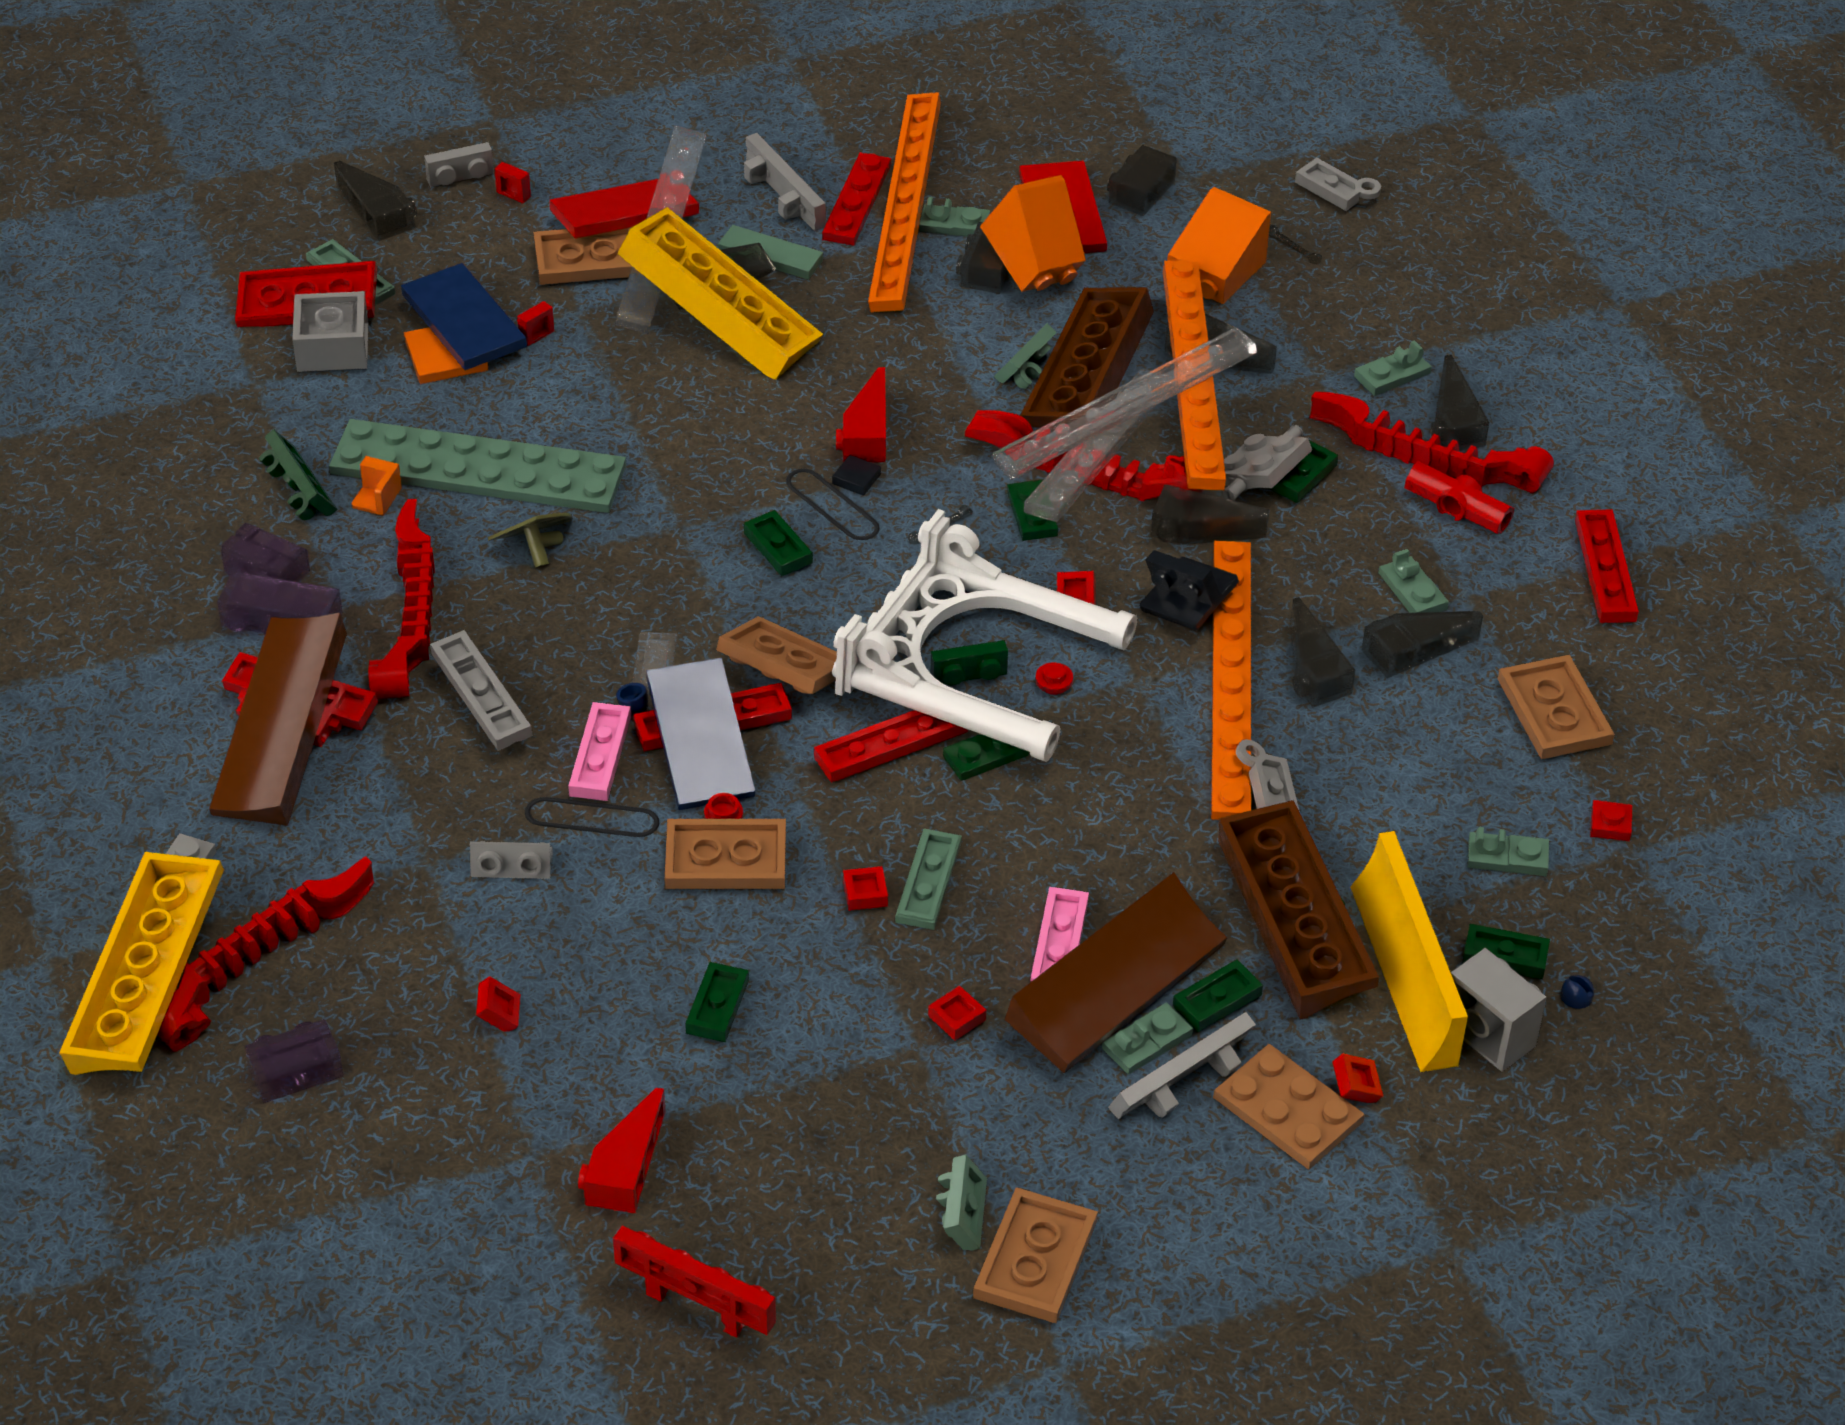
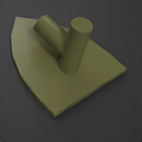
M570 513L539 515L487 538L490 541L525 534L534 566L537 568L549 564L544 547L559 545L563 542V535L560 531L540 533L539 530L570 522L573 517Z

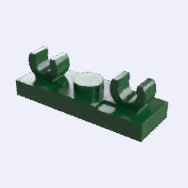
M275 429L270 431L265 436V439L272 449L262 453L259 460L265 466L271 465L266 469L271 476H282L295 491L300 489L301 492L293 494L288 500V504L294 509L300 508L295 512L296 516L301 520H310L315 515L317 509L325 516L332 515L338 509L296 447Z

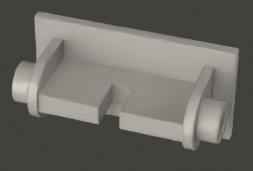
M470 842L471 877L550 879L551 877L550 862L553 860V847H550V843Z

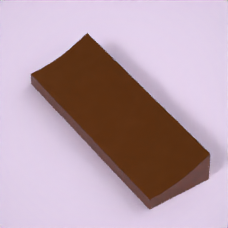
M1147 287L1083 289L1020 414L1032 427L1041 428L1046 426L1049 427V430L1093 441L1154 313Z
M340 612L310 618L271 617L209 808L211 815L288 826L347 636Z
M1294 800L1219 818L1218 842L1299 1019L1308 1018L1323 1008L1351 995L1378 987L1379 976Z
M1173 872L1014 994L1004 1020L1057 1068L1066 1073L1225 944L1227 936L1200 910L1175 872Z

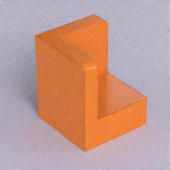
M365 456L360 464L362 488L352 501V508L384 516L402 489L399 464Z

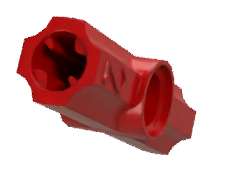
M1417 461L1412 466L1405 481V489L1436 503L1437 509L1441 514L1447 513L1455 517V521H1459L1464 517L1490 531L1501 534L1508 527L1514 515V507L1483 493L1480 484L1468 475H1459L1454 479Z

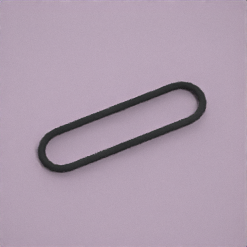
M802 468L796 469L787 475L786 485L847 536L856 540H868L878 534L880 529L879 523L817 472ZM801 472L812 474L871 521L875 528L874 531L867 536L852 534L791 484V478Z
M539 797L529 802L525 808V817L529 822L545 827L645 837L655 832L659 826V818L656 813L640 807ZM548 801L643 812L653 818L654 824L648 831L637 833L535 820L530 814V809L538 802Z

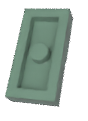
M928 197L927 203L923 207L919 232L985 239L986 235L980 226L990 215V210L958 206L955 208L952 207L951 200L947 198L944 206L933 205V197Z
M1046 323L994 377L1004 384L1013 375L1015 384L1019 388L1026 389L1032 383L1026 374L1036 379L1042 372L1037 364L1029 362V360L1033 358L1038 362L1052 348L1047 342L1057 332Z
M1414 340L1411 342L1410 348L1403 350L1399 346L1395 349L1394 354L1355 368L1354 377L1369 392L1377 396L1430 374L1432 366L1422 358L1424 350Z
M1408 549L1394 553L1392 557L1393 562L1379 566L1380 576L1415 620L1448 610L1449 601L1420 568L1419 563L1412 556H1409Z
M1479 827L1476 832L1469 833L1467 868L1547 876L1549 839L1517 835L1506 836L1504 829L1499 830V835L1484 833V827Z
M1166 1002L1136 1020L1132 1025L1108 1038L1102 1043V1049L1129 1075L1190 1038L1193 1028Z
M965 1154L953 1158L952 1172L944 1173L938 1177V1182L949 1190L936 1195V1200L943 1207H946L942 1217L946 1234L953 1238L963 1250L980 1249L987 1177Z

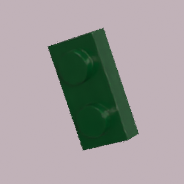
M1309 440L1312 451L1273 488L1268 489L1298 503L1337 466L1338 454Z
M1043 480L1007 484V494L1022 541L1058 536V526Z
M776 510L744 522V534L781 577L813 563V552Z
M1005 640L931 651L930 674L943 684L953 686L960 684L962 681L981 678L992 680L1000 675H1007L1008 648Z
M982 734L943 748V757L961 781L1029 755V751Z
M1469 924L1462 964L1486 948L1496 957L1506 961L1511 969L1519 975L1543 979L1550 939Z
M1236 959L1175 994L1172 1006L1197 1032H1200L1260 997L1263 984Z
M709 962L685 1023L686 1034L726 1042L749 982V970Z

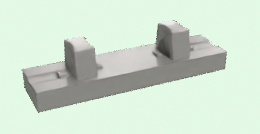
M758 133L747 136L744 178L750 184L766 181L780 195L778 198V213L785 220L800 216L814 231L824 228L826 225V203Z
M465 630L430 644L432 656L497 751L533 736L530 723Z
M1247 1012L1241 1014L1120 1092L1109 1105V1110L1118 1119H1121L1146 1103L1158 1117H1165L1174 1111L1179 1104L1169 1087L1207 1062L1222 1077H1226L1234 1072L1242 1062L1232 1046L1243 1040L1256 1024Z

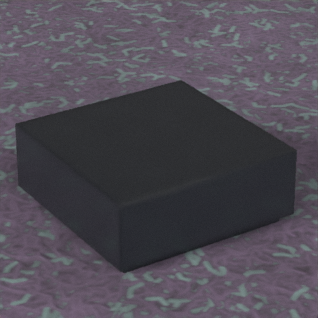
M849 455L833 474L832 484L864 496L881 475V466Z

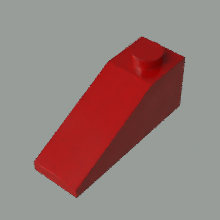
M885 367L877 368L844 412L843 429H836V450H843V462L849 455L868 462H886Z
M656 1087L594 1147L589 1164H582L578 1178V1189L584 1190L586 1206L636 1213L666 1113L663 1088Z

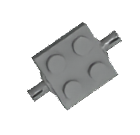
M1292 425L1290 429L1280 436L1255 434L1248 437L1234 454L1224 459L1225 486H1228L1222 491L1224 499L1228 502H1233L1242 492L1248 489L1258 487L1273 488L1312 451L1309 439L1302 437V429L1298 425Z

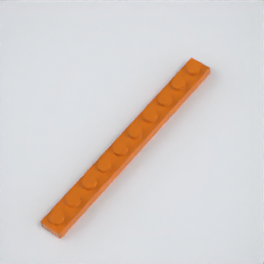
M939 92L907 95L868 304L870 312L901 311L905 308L941 106Z
M1164 260L1163 279L1188 489L1224 491L1226 473L1198 262H1189L1187 260Z
M1214 541L1213 567L1236 574L1239 583L1213 612L1211 819L1213 820L1251 811V782L1248 773L1251 767L1242 763L1236 755V748L1239 743L1245 739L1251 740V542Z

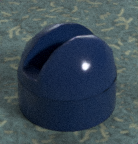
M629 683L622 686L616 693L619 705L631 707V716L645 712L648 707L649 698L646 687L643 684Z
M1570 976L1565 980L1561 988L1560 996L1562 1001L1567 1006L1575 1009L1588 1007L1593 1001L1592 997H1594L1592 982L1586 976Z

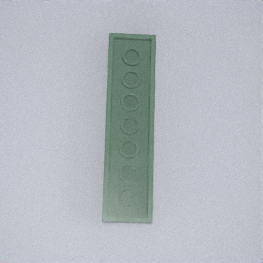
M349 419L329 465L330 474L361 478L360 464L365 456L399 464L401 484L609 513L626 468V457Z

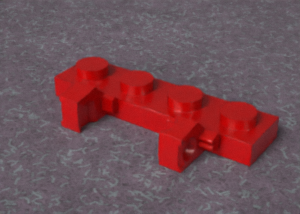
M242 652L238 653L222 679L225 690L239 694L238 699L241 703L236 709L238 716L240 715L258 659L256 656ZM333 680L313 745L322 747L332 733V730L339 732L342 725L362 731L378 703L376 693Z
M622 1225L613 1237L615 1264L644 1277L647 1296L662 1302L667 1291L670 1289L720 1313L721 1322L725 1325L723 1332L736 1338L745 1325L765 1335H768L775 1325L776 1299L775 1296H772L763 1287L749 1285L740 1281L720 1267H710L694 1259L684 1250H674L657 1242L645 1232H636Z

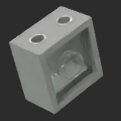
M365 291L295 294L292 340L297 372L367 369L369 322Z

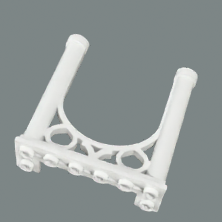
M938 509L929 521H924L920 527L918 541L921 542V552L916 564L911 571H905L896 590L890 591L887 594L884 605L878 613L873 612L867 624L862 622V616L855 614L845 627L841 626L838 629L834 638V648H837V659L832 670L833 677H836L835 694L842 696L845 692L851 693L855 688L1029 751L1031 757L1047 762L1052 757L1058 744L1060 726L1046 720H1038L944 685L930 674L922 661L920 651L925 639L936 626L956 614L980 608H1003L1032 616L1106 642L1109 646L1126 650L1136 630L1137 616L1123 610L1117 613L1002 573L1000 568L975 554L979 548V540L976 534L964 525L955 524L949 527L950 518L945 517V511ZM945 590L953 593L955 597L939 600L931 597V595L936 591ZM920 604L923 609L915 611ZM901 630L906 637L895 635ZM897 652L903 653L908 657L898 662L892 660Z

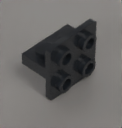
M1153 550L1145 561L1155 587L1141 601L1139 606L1145 613L1193 630H1198L1239 583L1236 574L1186 557L1176 558Z

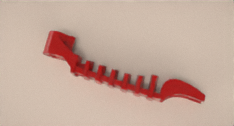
M1316 391L1311 396L1312 406L1309 418L1339 427L1348 434L1353 444L1365 447L1366 450L1382 453L1389 458L1400 459L1407 464H1415L1417 461H1420L1455 478L1459 475L1471 476L1480 484L1481 488L1486 484L1505 482L1527 492L1534 493L1554 467L1553 457L1541 447L1531 446L1527 449L1517 447L1515 451H1495L1491 449L1483 460L1478 458V449L1473 445L1470 446L1466 453H1462L1459 450L1458 441L1452 439L1447 447L1441 446L1439 435L1433 434L1429 441H1425L1422 439L1421 429L1416 427L1410 435H1406L1405 423L1402 420H1398L1392 429H1388L1390 426V415L1385 410L1380 413L1373 424L1366 422L1369 417V407L1363 400Z
M978 410L965 430V437L997 446L1016 464H1023L1032 469L1036 468L1049 474L1060 475L1069 480L1073 479L1084 482L1083 484L1097 486L1106 491L1110 490L1121 493L1120 495L1131 496L1143 502L1146 499L1164 496L1181 503L1192 504L1199 501L1202 497L1203 489H1188L1184 456L1169 455L1166 457L1165 464L1153 463L1144 474L1138 472L1140 461L1135 459L1124 468L1120 466L1121 456L1117 454L1107 463L1101 461L1103 451L1098 449L1089 457L1083 456L1084 445L1082 444L1075 446L1071 452L1066 451L1067 438L1060 436L1053 442L1052 446L1046 445L1049 427L1046 426L1041 427L1035 433L1032 441L1033 429L1031 424L1022 416L1004 411Z
M407 499L396 522L395 532L396 538L399 541L397 569L399 575L403 576L405 587L404 608L402 612L403 622L400 628L401 636L397 637V643L385 658L369 660L370 691L376 693L377 699L410 697L409 673L423 660H429L428 646H430L429 631H431L430 617H432L431 602H433L432 588H434L433 574L435 573L433 548L431 547V536L418 528L419 518H416L417 499Z
M365 856L336 877L325 880H306L295 890L290 888L286 891V896L277 902L275 900L270 902L269 908L261 914L258 912L253 914L251 921L247 924L236 926L234 933L226 939L223 937L219 938L216 941V946L207 952L205 950L199 952L198 958L192 963L188 964L186 962L180 986L173 994L157 1035L171 1050L176 1052L197 1040L200 1033L211 1023L208 1016L201 1010L202 1006L210 1001V989L207 985L211 983L218 991L226 987L227 976L224 971L228 969L235 978L243 974L244 963L242 958L246 957L253 965L259 962L261 959L260 945H263L270 953L276 950L279 944L277 933L280 932L289 942L297 939L298 927L295 923L296 919L313 934L319 930V917L336 919L346 915L360 903L375 883L372 862Z

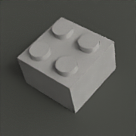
M1486 948L1451 972L1468 1015L1463 1039L1467 1044L1501 1072L1536 1047L1547 998L1536 985L1527 982L1511 969L1506 961L1496 957Z

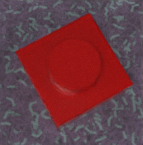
M501 162L494 168L497 193L521 203L526 202L531 197L529 172L505 162Z
M545 301L517 316L518 329L526 337L527 346L554 332L553 307Z
M1094 571L1057 572V592L1096 605Z
M1593 800L1590 837L1630 841L1632 834V805Z
M883 866L843 870V884L848 911L888 907V892Z
M489 976L481 981L478 986L476 1016L503 1032L512 1031L518 1027L521 994Z
M960 985L928 1006V1016L954 1041L986 1021L987 1010Z
M1342 1053L1332 1061L1341 1098L1374 1103L1383 1097L1374 1060Z

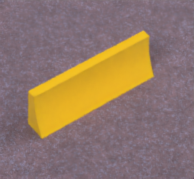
M668 207L630 228L617 253L767 377L775 380L779 378L799 358L814 347L823 336V333Z
M1395 831L1379 833L1376 847L1368 864L1350 888L1420 1072L1456 1067L1459 1065L1468 1015Z
M144 852L59 1052L70 1074L78 1075L105 1070L142 1072L224 872L220 860Z

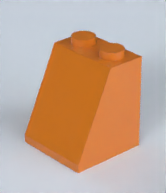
M1062 175L1013 186L980 226L1021 292L1032 289L1041 291L1055 283L1067 284L1078 275L1077 270L1086 261L1068 190Z
M1213 187L1168 253L1167 261L1187 260L1189 262H1198L1203 297L1224 304L1266 263L1271 211Z

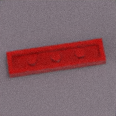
M859 153L822 231V240L855 246L889 172L891 158L872 153Z
M1613 509L1577 510L1575 524L1599 622H1637L1639 611Z
M782 683L731 693L740 731L792 719V708ZM654 710L633 714L634 726L643 751L663 748Z
M913 710L815 746L814 759L829 781L833 783L967 733L968 729Z

